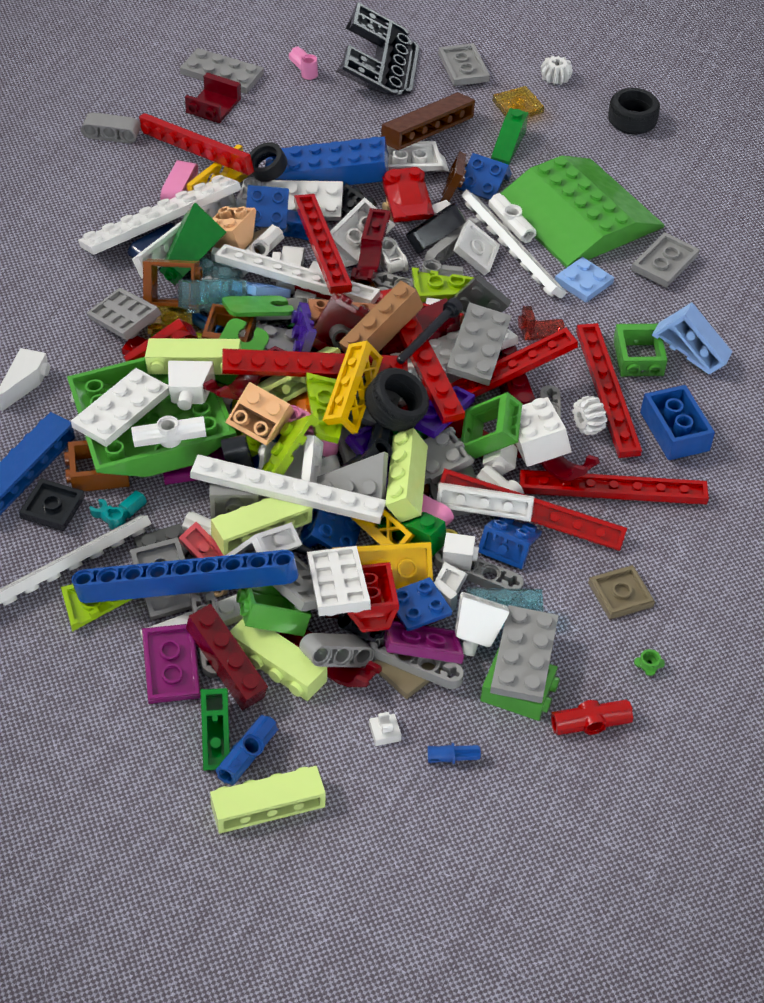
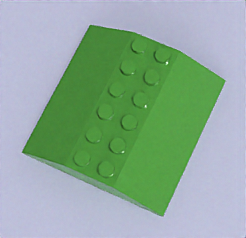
M562 155L529 168L500 193L511 204L521 207L522 216L536 230L535 238L566 268L581 257L590 260L664 228V224L590 158Z
M145 357L67 376L78 414L135 368L148 374ZM148 374L169 385L168 374ZM209 392L205 403L192 404L189 410H181L177 404L172 403L169 394L107 447L86 435L85 437L96 473L150 477L192 466L198 454L208 456L221 447V439L234 437L237 434L235 428L225 423L229 413L223 398ZM164 416H173L177 420L203 416L207 437L181 440L180 444L173 448H166L161 444L134 447L131 427L155 424Z

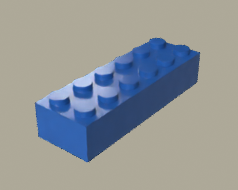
M385 136L281 148L287 157V167L282 175L275 180L343 181V186L346 183L348 185L382 182L383 176L388 171L389 157ZM276 156L266 158L265 167L273 163Z

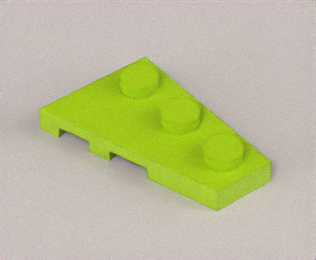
M412 267L414 288L417 290L422 302H426L427 298H447L449 300L474 278L456 274L443 276L438 275V271L432 270L430 273L419 272V268Z

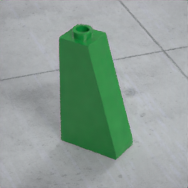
M195 202L184 215L164 260L200 261L225 235L226 231ZM161 267L159 271L164 275L165 279L176 286L191 268Z

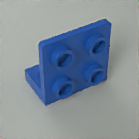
M472 153L466 166L464 183L458 189L461 191L467 189L478 197L490 200L493 195L498 193L503 180H510L512 175L511 169L508 164Z
M248 185L246 208L256 209L254 227L269 228L273 224L280 229H286L289 200L288 188Z
M313 508L312 523L303 526L299 539L302 545L308 547H315L318 543L328 549L356 546L361 527L348 516Z
M495 517L484 527L478 546V553L522 569L525 566L531 545L541 536L542 531L536 529L537 527L531 523H520L514 519Z
M430 577L396 589L399 602V610L396 615L407 631L452 615V609Z

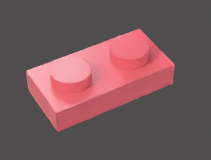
M197 522L178 538L179 542L194 558L225 556L215 540Z

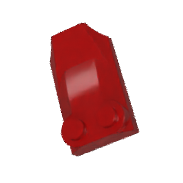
M418 167L391 169L382 178L393 222L426 220L434 215L424 180L425 173Z
M180 318L151 337L198 339L192 325ZM148 340L123 356L126 362L145 357Z
M386 562L362 565L371 610H363L358 613L348 612L347 614L362 632L389 630L399 610L391 564Z

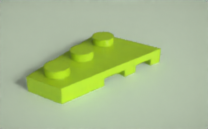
M306 373L305 379L311 415L319 419L316 426L313 427L314 435L320 440L338 444L342 424L327 425L323 421L336 379Z
M309 415L292 422H287L280 431L281 436L272 447V455L262 470L284 475L294 460L293 451L305 443L307 437L304 434L310 426L315 427L319 419L314 415Z
M73 584L61 587L72 632L132 600L82 603L77 597Z

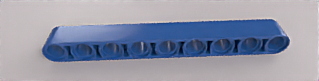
M276 550L83 569L76 572L71 580L80 602L95 603L284 585L296 581L299 573L294 554L289 550Z

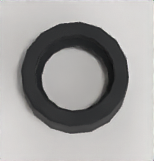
M266 142L260 144L249 153L254 168L252 175L260 182L275 180L286 170L287 157L276 143ZM276 156L273 163L266 167L258 168L263 160Z

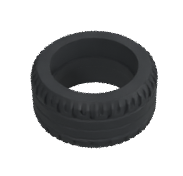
M622 89L616 92L610 100L609 122L617 130L627 134L646 133L657 124L660 103L652 93L644 89Z
M388 368L381 371L365 391V405L369 414L379 425L390 431L402 432L413 428L428 411L429 398L424 385L415 375L404 369ZM385 389L401 396L407 404L409 411L393 404L388 398Z

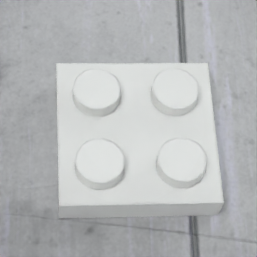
M468 220L463 225L453 251L485 276L490 272L500 244L472 221Z

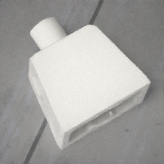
M168 361L171 402L177 404L181 410H189L192 404L205 403L210 391L203 389V383L211 379L215 380L213 361Z
M461 592L455 635L460 639H464L462 644L463 654L475 656L478 645L491 647L509 615V609L506 605Z

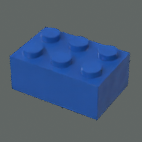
M686 385L644 394L640 413L668 461L710 451L715 432Z

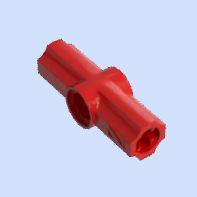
M627 699L602 704L597 700L584 701L577 708L551 712L552 729L556 735L584 731L588 735L599 734L606 727L632 723V706Z

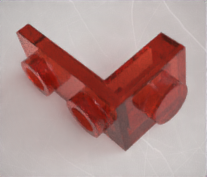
M523 306L522 315L518 317V325L522 330L524 340L543 339L565 328L562 319L536 321L531 306Z

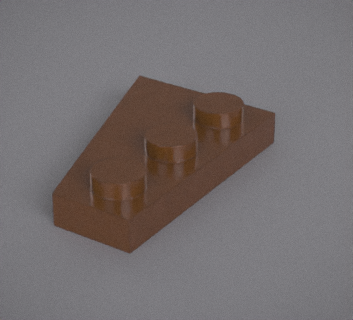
M461 151L457 154L450 168L440 202L444 200L449 202L456 188H461L464 183L465 168L468 163L465 162L466 154Z

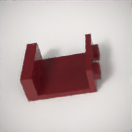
M207 72L203 76L204 90L196 98L189 95L185 96L186 113L220 124L241 100V83Z
M333 293L316 320L314 328H312L317 331L312 346L318 350L325 347H335L329 337L330 328L336 324H342L353 329L371 310L363 305L357 307L352 304L353 300L345 294L339 296ZM343 332L338 333L335 336V340H342L346 334Z

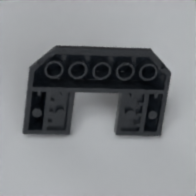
M357 2L345 29L377 45L376 55L373 58L348 45L345 49L343 61L336 72L368 89L388 95L411 93L419 53L418 44L416 41L412 42L408 37L409 32L405 27Z

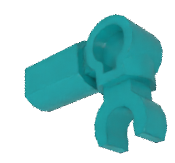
M135 490L118 507L108 506L106 500L99 499L98 502L101 508L96 509L90 506L89 509L94 518H102L109 528L113 530L125 524V519L131 518L146 505L147 500L144 494Z

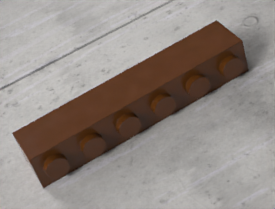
M459 92L382 124L381 137L385 136L387 146L399 151L473 118L475 99Z

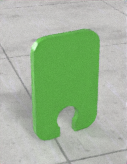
M227 296L222 298V304L230 315L236 317L290 316L294 310L292 305H288V300L282 296Z
M238 318L229 320L219 339H239V333L245 329L247 322ZM256 327L253 339L249 342L241 341V348L246 350H265L269 342L268 333ZM215 375V381L228 386L238 375Z

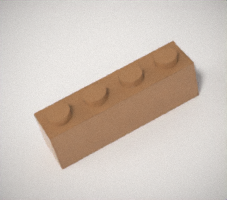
M400 281L339 342L343 352L346 353L349 344L368 341L379 352L424 307L417 290Z

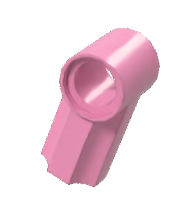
M299 46L292 48V51L289 53V59L301 70L302 78L307 80L317 78V57L307 54Z

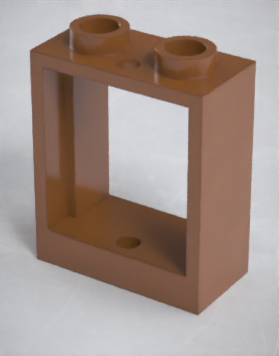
M147 259L143 261V300L155 306L195 308L200 305V302L203 300V290L200 289L203 268L200 267V261ZM158 266L191 268V299L158 297Z
M212 304L201 339H219L221 333H214L216 326H226L229 320L238 318L247 322L245 336L238 337L242 342H249L253 339L256 329V317L232 316L223 305Z
M86 440L68 442L69 452H64L65 465L70 466V469H65L66 482L67 484L71 483L72 488L85 492L130 487L128 475L96 473V470L77 472L76 460L92 458Z

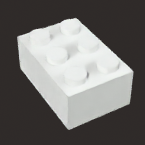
M548 397L538 398L531 403L522 405L518 443L515 444L527 467L572 452L566 428Z

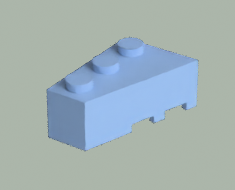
M693 302L659 322L652 334L656 339L661 338L667 342L674 351L677 349L686 355L687 360L708 374L725 366L733 352Z

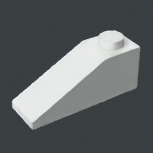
M20 348L0 385V411H4L38 387L44 377L48 376L50 364L47 362L46 353Z

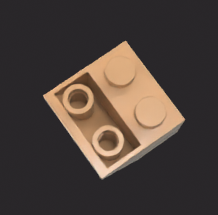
M225 206L220 208L212 219L226 233L213 247L221 248L226 244L245 249L253 241L256 209L244 206L238 208Z
M249 382L225 423L267 446L280 434L282 427L289 421L294 409L289 403Z

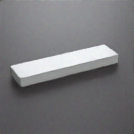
M441 482L438 485L437 501L446 505L451 510L529 522L532 519L534 496Z

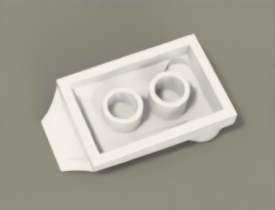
M419 141L399 151L387 146L389 155L388 171L391 169L418 167L424 172H449L446 159L438 151L436 141Z
M365 197L330 231L345 267L358 264L361 237L369 209H377ZM390 220L387 227L386 235L395 226V224Z

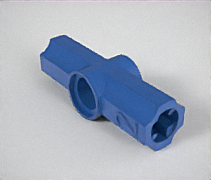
M260 715L216 768L217 777L224 784L227 783L233 786L254 759L263 752L266 744L278 731L277 722L270 716Z

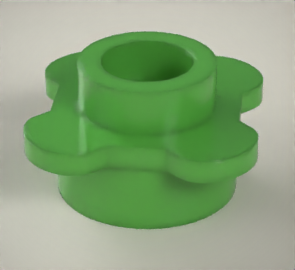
M647 649L641 653L640 657L635 658L634 664L636 667L642 668L646 675L654 676L656 670L664 667L665 661L661 659L657 651Z

